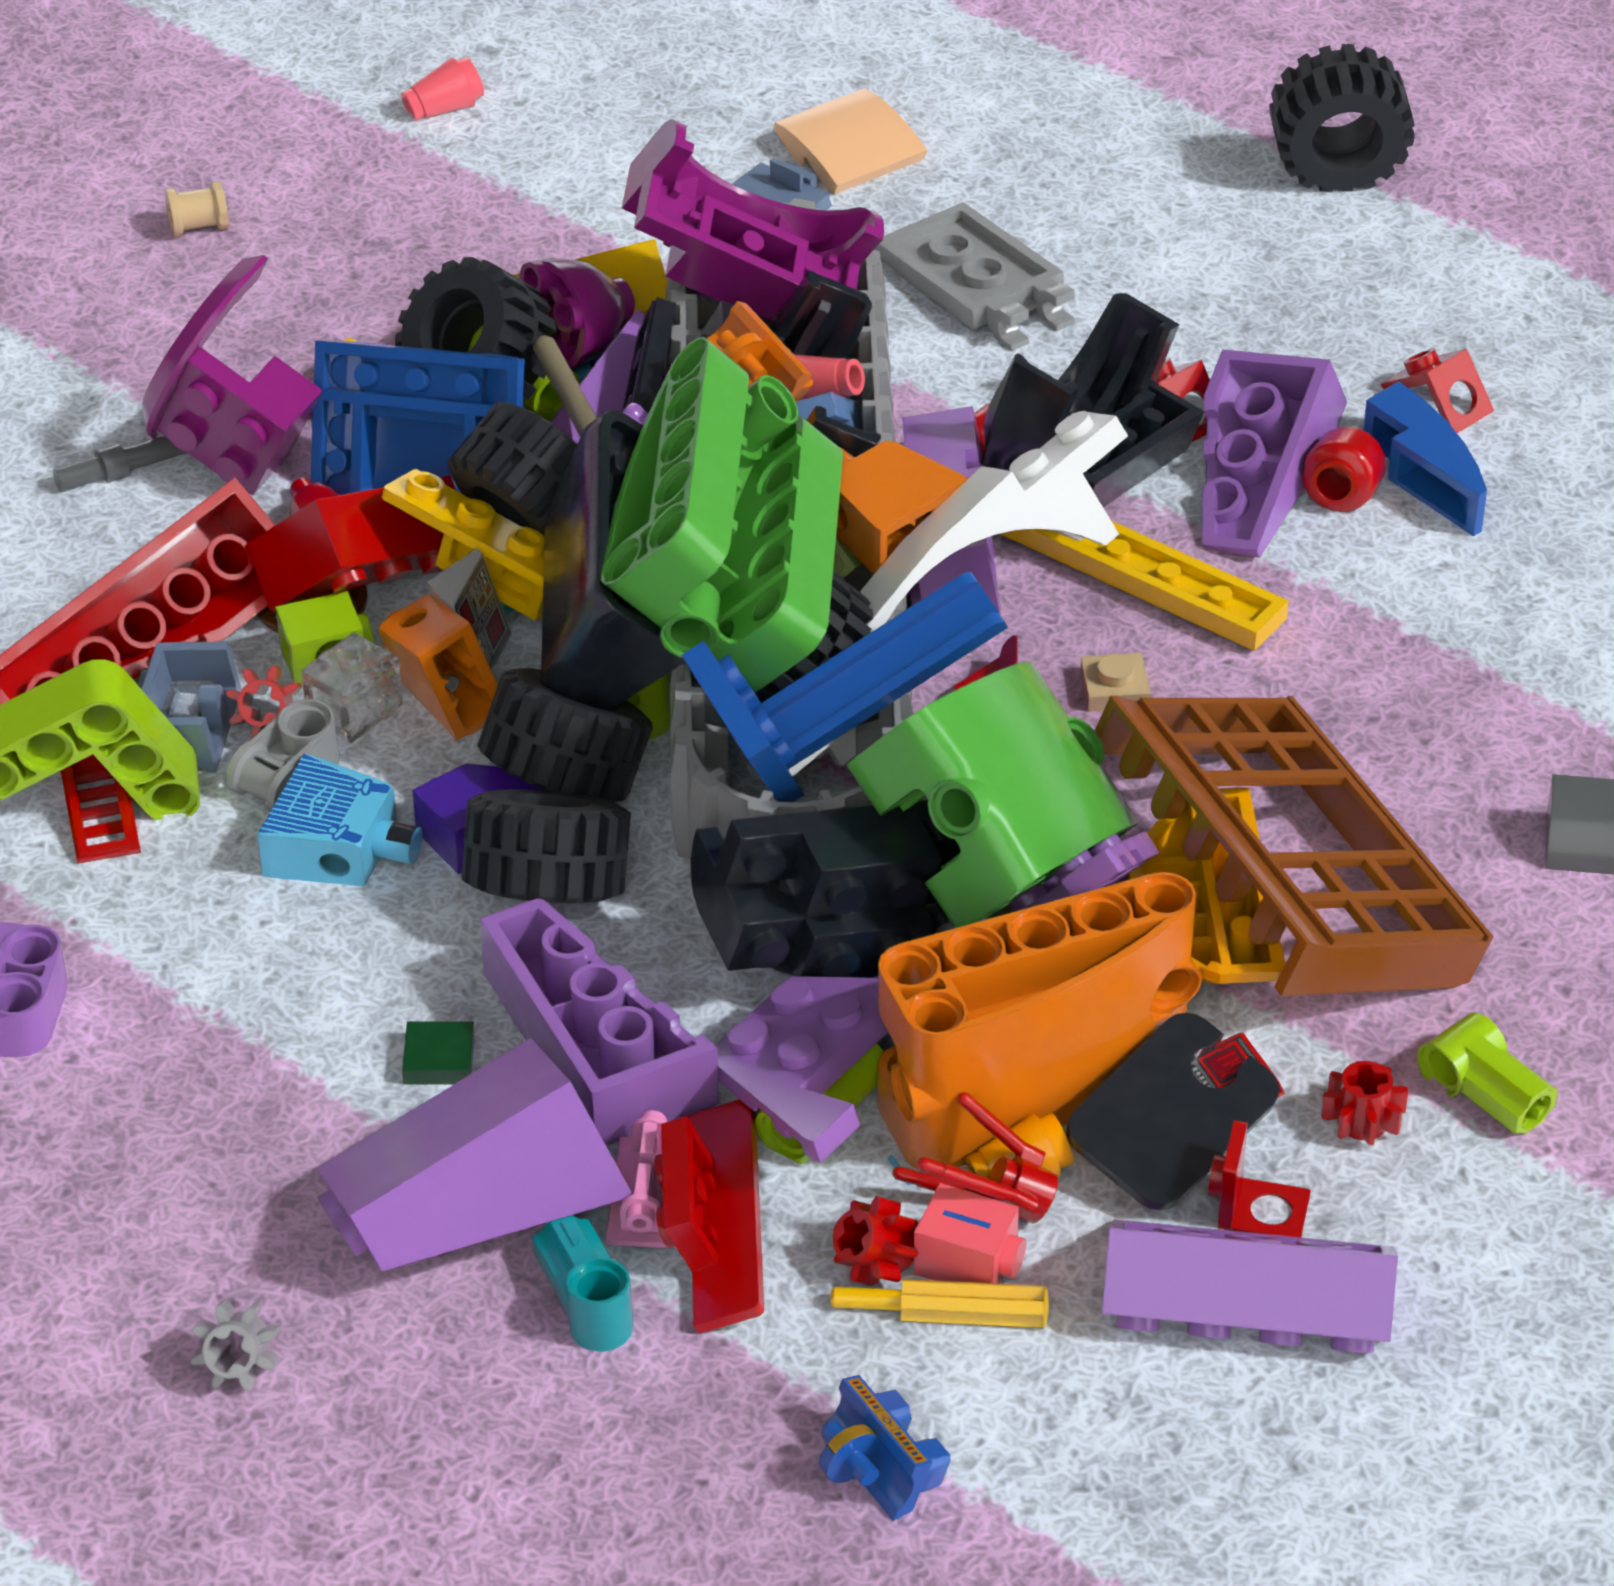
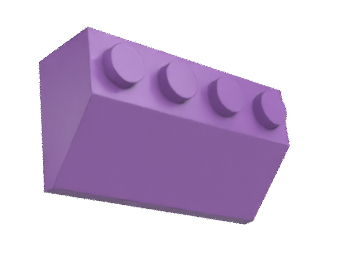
M1114 1219L1109 1228L1102 1314L1117 1315L1116 1327L1129 1330L1159 1331L1160 1320L1188 1322L1187 1334L1193 1336L1227 1339L1230 1338L1231 1327L1260 1329L1259 1341L1264 1343L1301 1346L1303 1334L1331 1336V1348L1335 1350L1373 1353L1375 1341L1391 1342L1398 1254L1394 1246Z

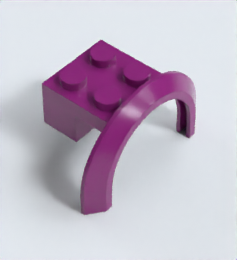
M265 255L241 259L209 294L183 328L160 363L142 402L145 428L149 437L156 439L164 435L177 448L186 451L218 474L224 482L228 483L236 477L251 495L258 491L290 455L323 391L276 356L263 367L251 382H248L202 348L227 313L259 279L268 260Z

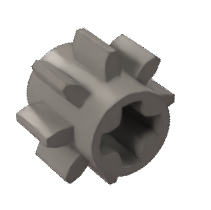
M226 1299L215 1307V1315L219 1325L207 1320H200L194 1325L192 1332L205 1341L202 1350L190 1361L192 1365L206 1364L209 1370L215 1374L212 1379L213 1388L217 1389L227 1379L238 1378L240 1385L245 1391H248L256 1384L257 1373L254 1365L265 1370H273L279 1364L280 1358L276 1353L267 1349L269 1342L282 1328L280 1325H270L267 1327L263 1320L258 1317L261 1303L255 1301L245 1312L234 1313L232 1304ZM234 1331L244 1336L241 1348L245 1353L239 1359L233 1358L229 1354L231 1341L227 1337Z

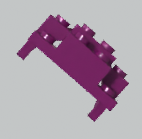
M669 119L659 128L630 164L621 209L636 215L635 229L663 241V245L670 247L665 277L720 302L724 300L735 304L737 301L746 303L756 314L771 320L788 302L808 270L857 289L861 263L883 241L884 221L882 216L864 207L844 210H817L797 207L758 196L721 179L692 157L695 144L685 140L687 125L674 119Z

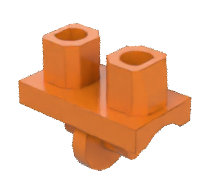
M737 301L730 309L729 316L724 324L714 334L706 338L748 372V386L761 376H773L784 384L794 397L795 402L803 398L813 385V379L811 378L813 375L746 303Z

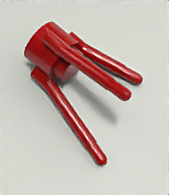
M966 1092L958 1095V1103L1015 1153V1157L1012 1160L1005 1156L999 1158L987 1178L928 1157H921L917 1161V1166L922 1170L921 1172L901 1166L895 1167L892 1171V1176L896 1180L917 1185V1187L936 1191L939 1183H943L1019 1206V1218L1031 1224L1037 1223L1046 1214L1054 1200L1058 1187V1176L1054 1172L1041 1167L1045 1158V1151L1023 1141L992 1112L983 1107Z

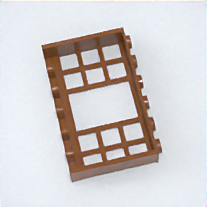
M1119 696L1109 697L1095 728V732L1103 743L1105 755L1123 754L1119 767L1121 775L1125 779L1146 778L1155 761L1162 768L1164 774L1151 801V811L1156 819H1177L1181 815L1186 802H1189L1197 814L1183 842V852L1188 860L1211 859L1219 842L1230 855L1215 887L1216 895L1221 902H1242L1245 900L1252 884L1261 893L1263 898L1249 925V937L1253 944H1277L1286 926L1297 939L1274 986L1280 996L1455 988L1471 981L1494 936L1293 696H1287V698H1140L1139 701ZM1267 752L1281 770H1253L1240 753ZM1191 754H1220L1232 770L1204 771ZM1300 785L1354 851L1270 853L1217 786ZM1332 867H1361L1379 890L1351 891ZM1312 868L1331 892L1302 893L1283 869ZM1393 906L1413 931L1384 932L1365 907ZM1345 908L1364 933L1335 934L1315 909Z

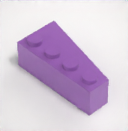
M536 898L480 918L483 968L486 979L525 1040L531 1038L570 1080L605 1145L619 1141L620 1137H630L633 1122L640 1118V1115L645 1111H659L666 1116L668 1122L719 1104L717 1047L702 1034L694 1037L680 1025V1015L661 1000L655 1004L637 989L635 977L619 963L612 966L596 954L595 943L544 899Z

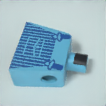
M303 754L257 834L262 876L354 886L366 885L380 858L411 865L414 864L422 845V829L420 827L397 822L394 789L389 783L308 754Z

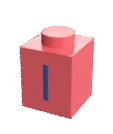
M939 1183L914 1232V1248L918 1252V1256L914 1258L913 1274L935 1281L1000 1284L1003 1276L1015 1279L1021 1268L1026 1251V1239L1018 1236L1019 1206Z

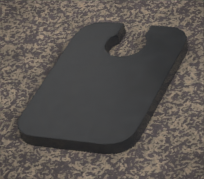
M1179 1013L1165 1021L1073 1111L1067 1123L1066 1136L1074 1150L1137 1202L1153 1210L1171 1209L1177 1205L1211 1171L1214 1155L1226 1156L1234 1120L1247 1122L1248 1134L1271 1111L1279 1095V1085L1276 1077L1251 1055L1238 1067L1234 1082L1227 1087L1213 1088L1199 1082L1191 1069L1192 1060L1199 1055L1210 1053L1222 1041L1224 1034L1197 1014Z

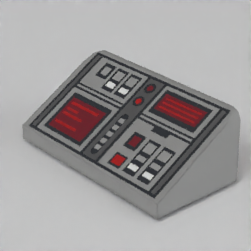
M476 549L429 580L427 585L432 597L471 624L490 669H492L512 633L483 554Z

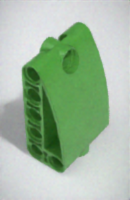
M700 337L690 342L675 358L640 432L615 505L601 571V582L661 628L660 638L662 644L670 653L683 658L682 654L704 641L717 660L729 654L752 690L756 692L813 652L827 631L843 452L842 449L798 414V407L794 397L781 381L773 376L764 375L748 386V372L708 339Z
M1022 662L1006 667L935 700L898 724L846 765L880 816L899 806L904 812L924 797H927L929 800V815L933 824L942 834L955 839L958 843L961 853L941 866L942 870L925 882L954 928L984 920L1009 905L1040 883L1042 885L1055 876V871L1087 850L1089 852L1115 834L1121 837L1140 823L1101 766L1104 762L1105 751L1098 734L1082 719L1068 717L1032 662Z

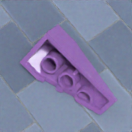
M1222 349L1204 394L1207 438L1203 440V456L1206 461V485L1203 486L1202 490L1203 548L1232 555L1261 557L1305 488L1302 483V466L1307 454L1327 431L1338 428L1346 407L1347 400L1330 359Z

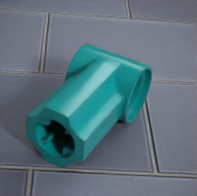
M570 1215L547 1222L546 1226L533 1236V1251L569 1316L572 1338L578 1345L587 1350L598 1352L614 1350L624 1345L631 1337L634 1327L631 1281L628 1270L621 1263L610 1258L589 1219H580Z

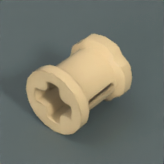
M221 181L211 182L209 188L177 193L174 188L165 189L166 212L173 238L182 237L185 230L216 226L220 231L229 228L227 204Z

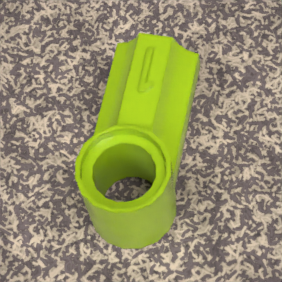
M1472 1012L1421 1045L1417 1051V1064L1425 1079L1429 1080L1432 1077L1450 1090L1446 1093L1449 1097H1454L1462 1092L1514 1134L1523 1133L1525 1135L1541 1124L1556 1106L1558 1090L1508 1052L1505 1038L1498 1026L1481 1013Z

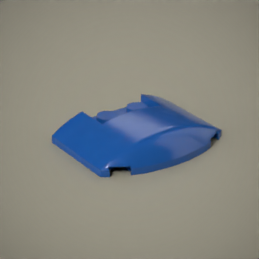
M315 340L314 384L323 391L313 408L310 482L329 485L336 493L343 495L382 488L408 472L418 469L419 471L435 474L438 477L450 475L456 491L461 493L448 469V459L495 403L506 402L523 408L525 359L491 353L477 354L392 346L385 343Z

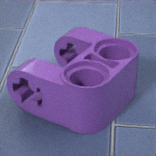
M0 921V1057H23L38 1053L48 1045L52 1038L67 992L68 981L61 939L57 932L49 927Z

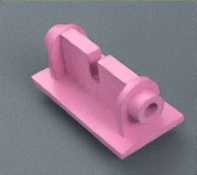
M649 1110L643 1112L640 1118L636 1119L631 1126V1137H620L616 1165L632 1194L610 1204L605 1245L668 1248L660 1236L656 1223V1209L663 1206V1189L656 1175L654 1160L656 1155L662 1153L661 1124L667 1122L666 1116L659 1111Z

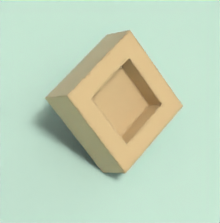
M1142 653L1081 656L1080 673L1088 712L1104 711L1110 696H1119L1133 701H1139L1140 698H1151Z

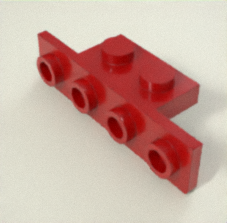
M740 1099L662 1123V1153L656 1155L654 1160L656 1175L663 1189V1206L656 1209L657 1227L664 1244L668 1248L676 1247L692 1271L693 1326L698 1334L752 1319L764 1313L756 1111L750 1109Z

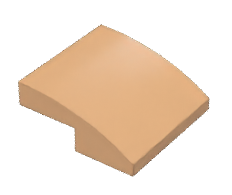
M866 88L777 121L773 128L793 159L801 166L809 163L824 186L834 195L924 160L927 153L926 147L902 117L884 100Z

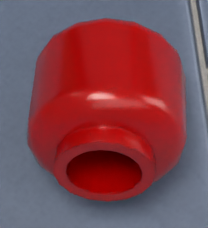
M1341 426L1327 431L1309 451L1302 466V483L1308 496L1317 505L1331 511L1350 512L1361 508L1371 499L1380 486L1386 472L1385 454L1380 443L1370 433L1357 427Z

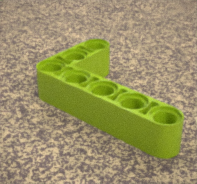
M105 659L82 663L0 705V801L93 754L153 819L161 820L162 815L185 812L186 817L195 814L199 808L198 768L196 753L193 747L129 674L117 663Z

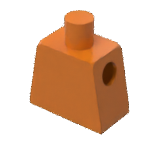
M883 441L857 457L842 449L843 463L836 537L874 575L903 539L965 483L968 478L895 441Z
M431 595L421 596L405 608L392 612L380 624L378 632L403 685L456 740L475 733L484 727L498 684L471 624ZM446 676H452L459 680L458 687L453 692L445 686V684L451 681Z

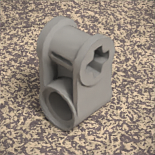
M302 699L284 707L273 721L250 741L242 744L233 754L226 771V785L228 789L239 795L250 793L267 802L268 809L271 811L303 754L313 755L339 764L340 750L335 717L331 707L325 702L316 699Z

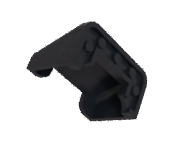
M617 410L606 411L585 427L547 512L544 533L542 684L571 700L608 710L613 709L685 663L683 658L670 653L663 646L660 638L661 628L601 582V571L615 505L628 464L643 428V424Z

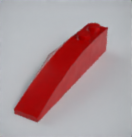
M234 477L0 654V705L91 660L105 659L115 662L132 679L140 677L143 668H149L156 643L219 642L226 640L268 607L245 544L275 526V524L236 477Z

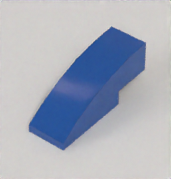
M1400 381L1366 400L1363 431L1370 433L1380 443L1385 457L1390 460L1388 480L1472 536L1482 532L1487 488L1480 469L1468 447L1448 421L1428 402Z

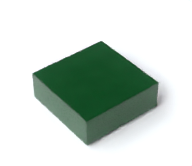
M407 1021L402 1066L403 1085H454L472 1074L475 1040L474 1021Z

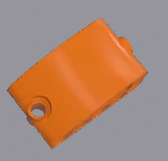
M1168 872L1152 873L900 943L888 948L881 955L878 963V1011L895 1046L887 1049L879 1057L877 1064V1105L898 1148L910 1166L922 1171L917 1166V1161L921 1157H928L955 1167L967 1165L966 1156L976 1153L978 1149L996 1138L958 1103V1095L962 1092L970 1094L1009 1128H1012L1033 1113L1038 1118L1053 1113L1061 1126L1067 1124L1073 1111L1165 1021L1175 1014L1187 1012L1188 1001L1199 991L1202 978L1201 973L1191 959L1196 892L1194 886L1186 878Z

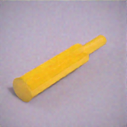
M902 1279V1290L835 1286L831 1289L830 1304L833 1308L901 1311L900 1321L1045 1329L1049 1314L1047 1286Z

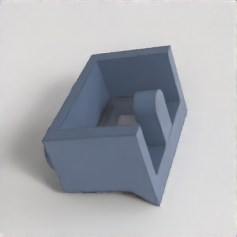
M229 641L156 643L149 668H143L140 673L139 687L193 747L196 753L197 766L207 772L216 773L231 726L229 719L234 715L238 703L237 700L226 696V691L242 690Z

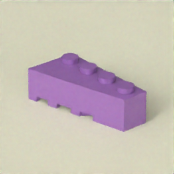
M973 406L902 417L904 442H899V444L967 478L983 466L980 464L982 461V450ZM992 536L973 542L954 552L929 570L910 589L912 606L965 572H972L1001 615Z

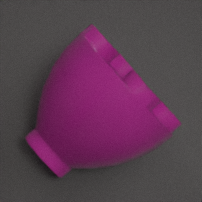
M547 258L527 262L521 267L518 278L540 292L539 296L546 299L551 307V311L547 316L555 320L556 332L550 337L555 340L571 370H575L600 356L612 342L622 323L629 321L634 314L635 300L629 284L620 277H609L591 264L570 259Z

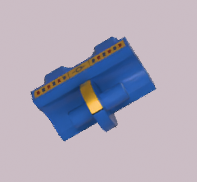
M860 1375L843 1378L838 1388L841 1394L840 1404L835 1413L824 1424L821 1431V1436L827 1442V1445L820 1455V1468L828 1479L835 1483H843L856 1478L862 1486L866 1487L888 1516L895 1521L913 1511L920 1492L933 1489L942 1484L951 1462L950 1454L937 1438L914 1441L907 1433L912 1420L910 1406L896 1389L875 1394Z

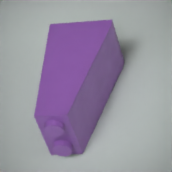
M531 1038L316 1168L328 1188V1191L317 1198L337 1231L342 1234L355 1257L368 1251L382 1272L611 1204L632 1194L572 1083Z

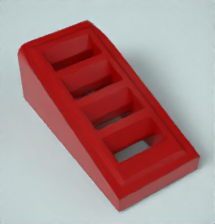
M92 754L61 770L77 864L141 853L132 798L100 761ZM113 778L115 781L113 784L78 790L77 785ZM118 797L116 802L81 808L80 803ZM121 814L122 820L84 827L83 821ZM123 832L125 834V839L87 846L86 839Z

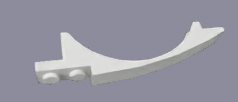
M1086 411L1074 413L1057 425L1055 428L1057 435L1040 449L1030 450L1015 459L1009 467L1010 471L981 466L903 539L860 591L871 603L868 607L873 610V619L866 623L871 628V632L887 622L899 602L929 570L949 555L973 542L995 534L1024 529H1049L1074 540L1081 541L1083 538L1105 546L1118 536V531L1083 475L1084 472L1128 437L1118 418L1114 415ZM856 726L790 768L789 771L792 776L797 774L813 759H820L827 752L836 765L843 766L856 755ZM749 762L747 769L751 775L762 780Z

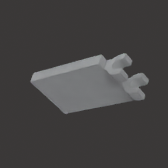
M964 202L884 235L883 241L874 249L880 251L881 260L909 284L971 329L975 330L988 324L994 337L1011 352L1029 344V337L1023 334L1017 327V324L1029 319V311L1037 309L1039 317L1056 332L1075 324L1074 317L1068 314L1062 304L1074 299V289L1064 284L1063 271Z

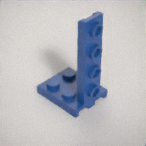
M965 572L763 703L759 701L729 654L717 660L706 643L702 641L682 654V657L750 764L769 791L773 792L774 798L778 802H795L803 797L804 793L790 773V768L1006 630L1008 626L973 573Z

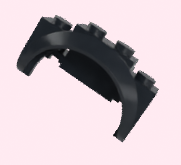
M920 800L904 812L899 806L882 816L878 814L873 805L733 819L730 822L725 840L718 827L696 829L691 850L693 896L699 914L727 970L772 968L798 977L873 978L878 976L880 957L888 948L954 929V926L925 882L942 870L941 866L961 853V849L955 839L942 834L933 824L929 815V800ZM786 880L793 896L768 885L766 882Z

